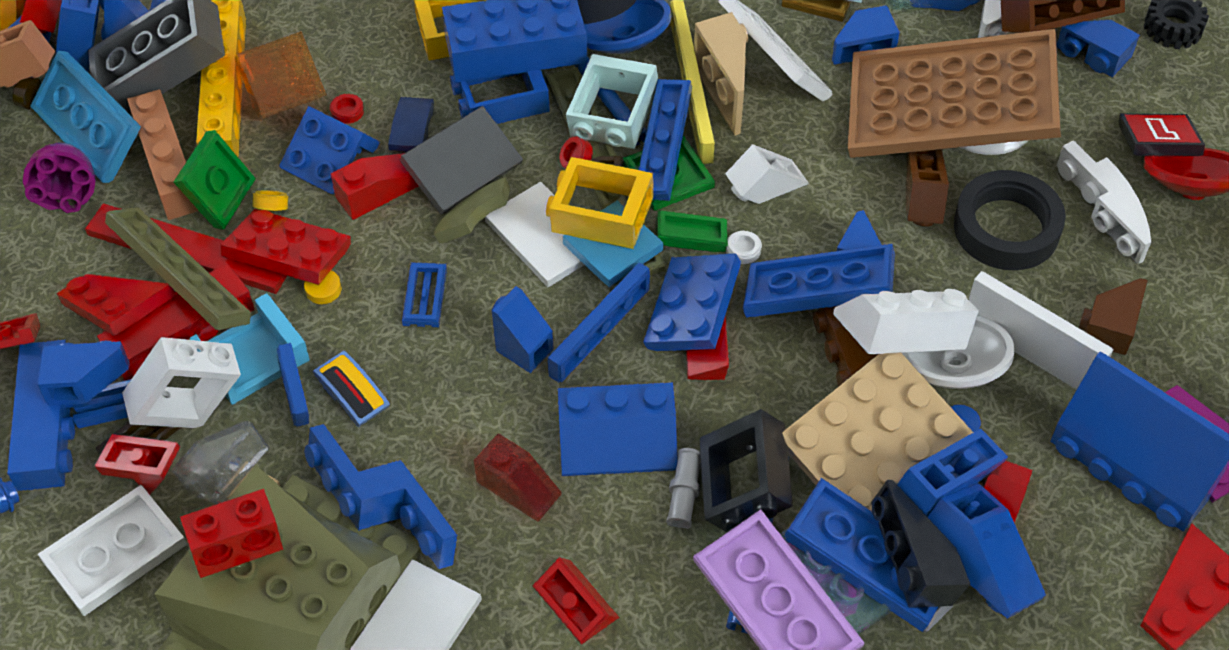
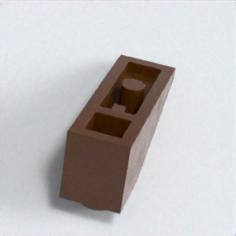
M942 149L907 152V220L913 221V223L919 226H932L934 223L943 224L949 182Z

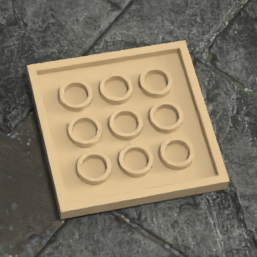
M900 352L878 354L783 431V436L787 444L788 454L815 485L822 478L872 511L871 501L887 480H893L898 484L910 467L974 432Z

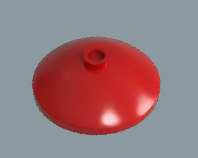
M1205 148L1204 154L1201 156L1144 157L1143 166L1148 174L1166 188L1183 194L1185 198L1201 200L1204 197L1218 196L1229 192V152Z

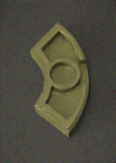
M504 177L488 184L453 207L435 229L434 235L439 244L470 234L480 220L494 210L505 206L510 192V185L507 179Z

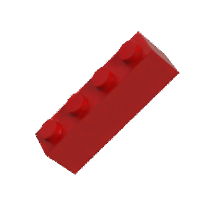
M227 263L209 273L250 312L255 310L249 290ZM175 292L176 296L118 335L113 336L104 331L97 335L99 341H121L130 362L129 370L121 375L123 381L134 377L161 337L190 340V337L197 334L201 341H209L216 336L219 330H216L184 298Z

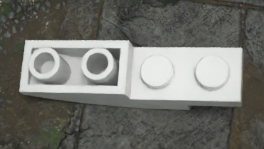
M1074 140L1065 144L1062 147L1057 163L1060 175L1067 181L1071 180L1081 190L1083 198L1088 203L1095 204L1091 216L1095 227L1102 233L1106 232L1116 242L1119 251L1124 256H1130L1137 264L1142 263L1150 247L1151 236L1145 212L1131 185L1107 157L1096 163Z

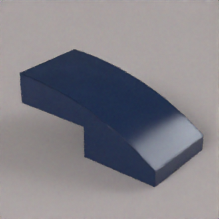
M400 97L389 137L388 148L390 151L408 152L428 139V124L433 114L434 99Z

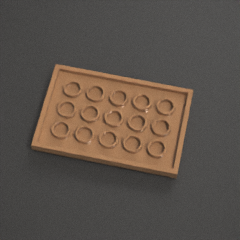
M1055 29L853 52L848 136L850 158L1061 137Z

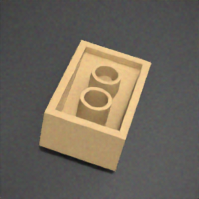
M730 12L695 23L694 51L701 82L735 136L741 134L746 66L745 50L746 43L748 42V33L744 24H739L733 13Z

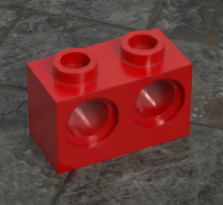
M264 488L180 516L200 578L283 550L277 523Z

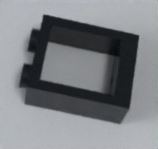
M760 409L700 437L706 521L725 532H729L759 510H762L766 517L771 519L777 513L793 507L788 450L783 436V431L786 429L783 422ZM757 451L760 487L732 499L729 463Z

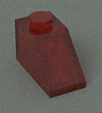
M499 433L474 459L476 481L537 522L540 521L562 495L559 488L529 452Z

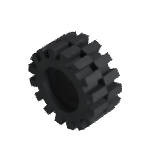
M1152 0L1144 20V29H1148L1146 34L1149 37L1154 36L1153 41L1157 44L1160 41H1164V47L1168 48L1170 44H1174V49H1180L1183 44L1185 48H1189L1192 43L1195 45L1201 39L1209 15H1206L1208 10L1206 7H1202L1203 3L1200 0L1193 2V0ZM1166 17H1176L1183 20L1186 23H1175L1168 20Z

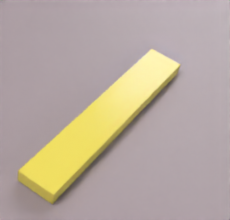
M684 0L670 1L672 14L670 25L682 80H691L692 84L688 110L697 153L703 164H709L714 161L715 142Z

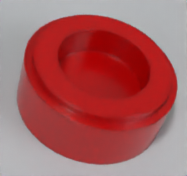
M342 94L331 101L330 112L332 118L344 124H351L363 116L364 106L361 98L357 95Z
M577 136L569 138L563 144L560 151L562 167L567 168L571 157L591 161L593 155L591 143Z

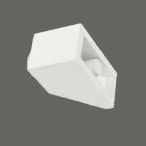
M753 144L725 173L733 184L731 190L739 199L744 202L749 200L758 204L809 184L792 159Z

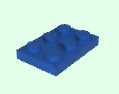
M736 253L671 258L643 341L647 349L654 351H676L716 348L741 265V261Z

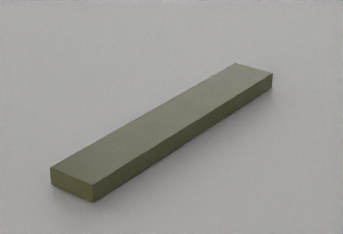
M140 208L106 212L105 223L216 330L250 324L251 312Z

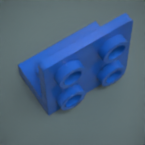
M308 106L279 166L281 169L330 194H335L331 173L352 163L356 154H360L362 149L373 153L378 148L380 141Z

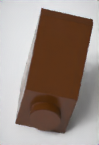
M1139 278L1097 295L1092 309L1084 308L1078 328L1085 330L1089 335L1114 349L1113 352L1126 355L1134 337L1148 280Z

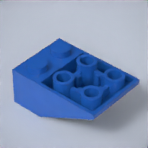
M979 483L939 500L928 515V518L957 548L970 585L986 599V603L992 610L1003 614L1008 619L1046 596L1010 512Z

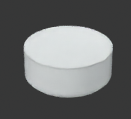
M737 231L728 237L726 253H736L741 264H749L760 257L762 243L760 238L752 232Z

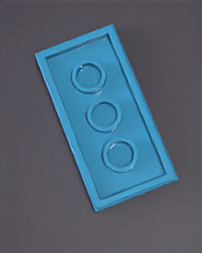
M58 50L30 107L64 143L77 147L89 158L94 173L101 182L109 183L114 180L141 126L68 52Z

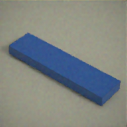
M657 79L639 166L640 171L653 173V200L670 201L692 92L691 80Z
M639 262L548 357L549 377L558 383H562L649 291L650 271L647 266Z

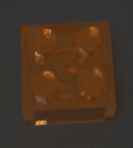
M302 31L238 53L234 58L259 121L317 101L327 95Z

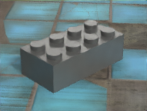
M211 0L164 1L88 50L91 76L128 114H131L127 101L128 98L159 89L164 94L225 56L218 6Z

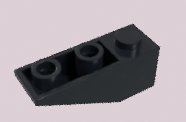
M887 480L871 501L872 514L875 520L879 521L878 524L884 538L885 550L891 557L897 573L899 588L904 593L908 607L952 606L970 585L957 548L893 480Z

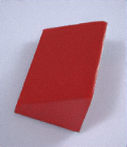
M726 316L715 349L686 350L687 379L725 380L729 368Z
M559 557L533 585L535 590L581 645L620 618L569 559Z

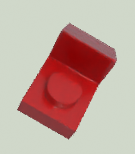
M112 434L95 467L101 475L134 479L150 495L164 480L180 449V445L177 442Z
M1005 461L989 473L984 488L1009 510L1015 524L1033 470Z

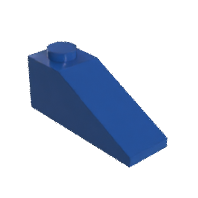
M979 429L910 467L897 485L928 517L941 498L977 484L1004 463L1008 456L982 429Z

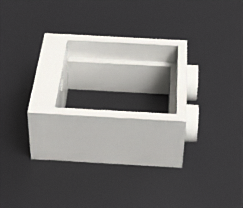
M161 337L122 392L130 424L183 428L203 426L241 375L232 344ZM174 376L201 378L194 389L167 387Z

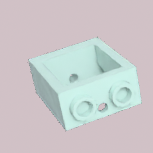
M592 54L566 113L570 137L577 136L587 141L591 140L615 147L622 146L635 149L652 107L658 79L657 66ZM600 88L639 95L628 122L588 115Z

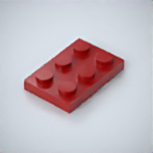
M254 209L220 244L221 256L319 285L347 252L351 245V236L336 232L333 229L304 223L298 219L276 215L267 210Z

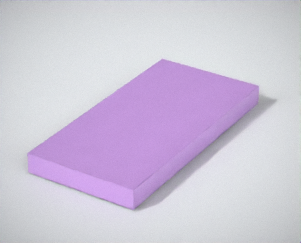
M759 510L693 556V561L760 650H860L864 646V641L762 510Z

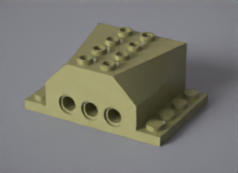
M255 465L228 500L264 488L277 523L283 550L200 578L191 550L189 549L154 594L172 629L171 634L158 650H350L411 560H416L422 552L419 542L415 537L388 523H382L358 531L349 516L345 517L342 514L339 502L334 495L293 474L283 488H281L261 468Z

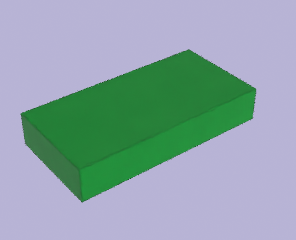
M658 210L656 215V236L663 242V246L709 252H726V247L728 246L727 219Z

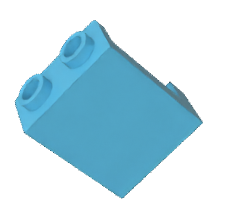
M267 293L254 300L258 313L251 317L250 324L232 327L207 341L228 343L233 346L241 375L225 395L232 405L281 377L276 349L278 345L291 343L297 367L310 360L305 341ZM197 334L190 337V340L201 341Z

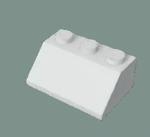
M946 289L944 292L914 290L912 293L881 291L879 294H862L835 307L833 314L868 354L966 349L979 310L961 291Z

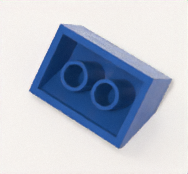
M673 382L558 388L562 476L676 470L678 459Z

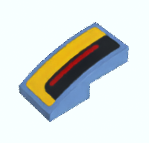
M342 351L313 370L314 375L334 401L337 400L357 427H360L390 406L389 401L371 378L345 351Z

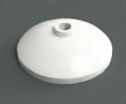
M977 316L966 349L903 352L902 354L929 384L948 389H968L985 385L1003 375L1013 362L1014 343L1009 333L999 324L987 318Z

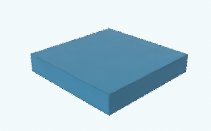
M616 200L600 212L621 216L625 207ZM644 224L634 249L569 235L562 236L563 245L608 287L625 277L639 262L644 264L663 251V242Z

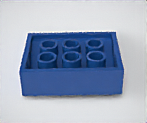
M1101 351L1094 358L1058 421L1050 441L1056 446L1061 455L1066 458L1077 459L1088 467L1090 473L1095 478L1101 481L1108 480L1121 489L1123 495L1129 501L1136 504L1142 503L1155 512L1159 521L1164 525L1177 527L1183 532L1209 501L1229 465V434Z

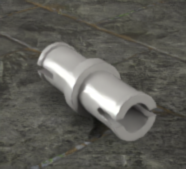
M683 448L678 451L675 479L670 481L669 492L672 494L669 514L666 520L669 526L686 529L691 527L694 500L699 496L701 487L697 483L701 464V452L696 449Z

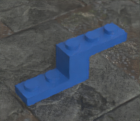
M324 424L309 429L308 445L305 446L306 461L311 468L314 467L319 473L325 489L328 492H332L339 502L342 514L345 517L349 516L358 531L400 518L403 526L407 530L410 529L418 540L423 554L429 555L438 569L453 565L457 534L401 460L358 472Z

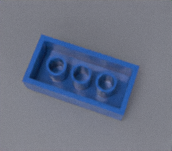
M486 0L442 7L445 38L455 82L587 63V33L577 0Z

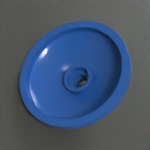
M637 0L628 10L613 18L584 24L587 33V48L601 53L624 54L645 47L662 35L670 24L672 18L670 6L664 0Z

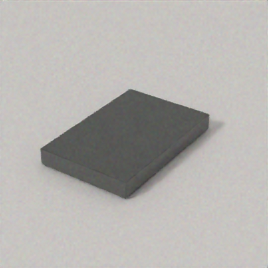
M483 106L406 152L400 158V162L440 215L456 206L472 193L512 170L523 161V158Z

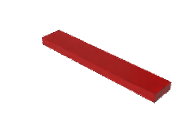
M103 203L85 228L87 235L132 249L105 223L106 212L121 209ZM150 218L208 273L227 263L243 284L277 294L287 275L222 257L220 244L224 240Z

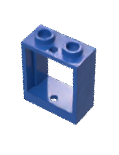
M62 0L56 53L58 50L68 52L88 72L90 66L88 50L94 46L100 0Z
M541 70L455 82L454 75L450 76L453 94H460L461 99H458V105L462 118L482 106L496 124L550 112L549 90ZM522 74L527 92L479 103L474 102L469 88L470 85Z

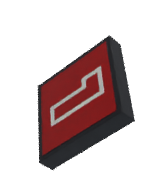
M1120 113L1119 127L1133 155L1201 156L1204 154L1205 143L1188 114Z

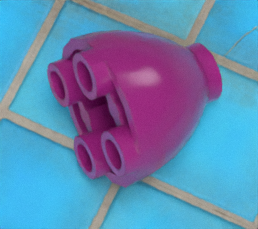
M58 142L45 145L35 151L25 165L22 182L25 188V196L29 201L47 210L62 209L65 213L78 212L81 209V205L88 202L94 193L96 180L89 158L77 147ZM67 199L75 200L76 204L74 206L69 205Z

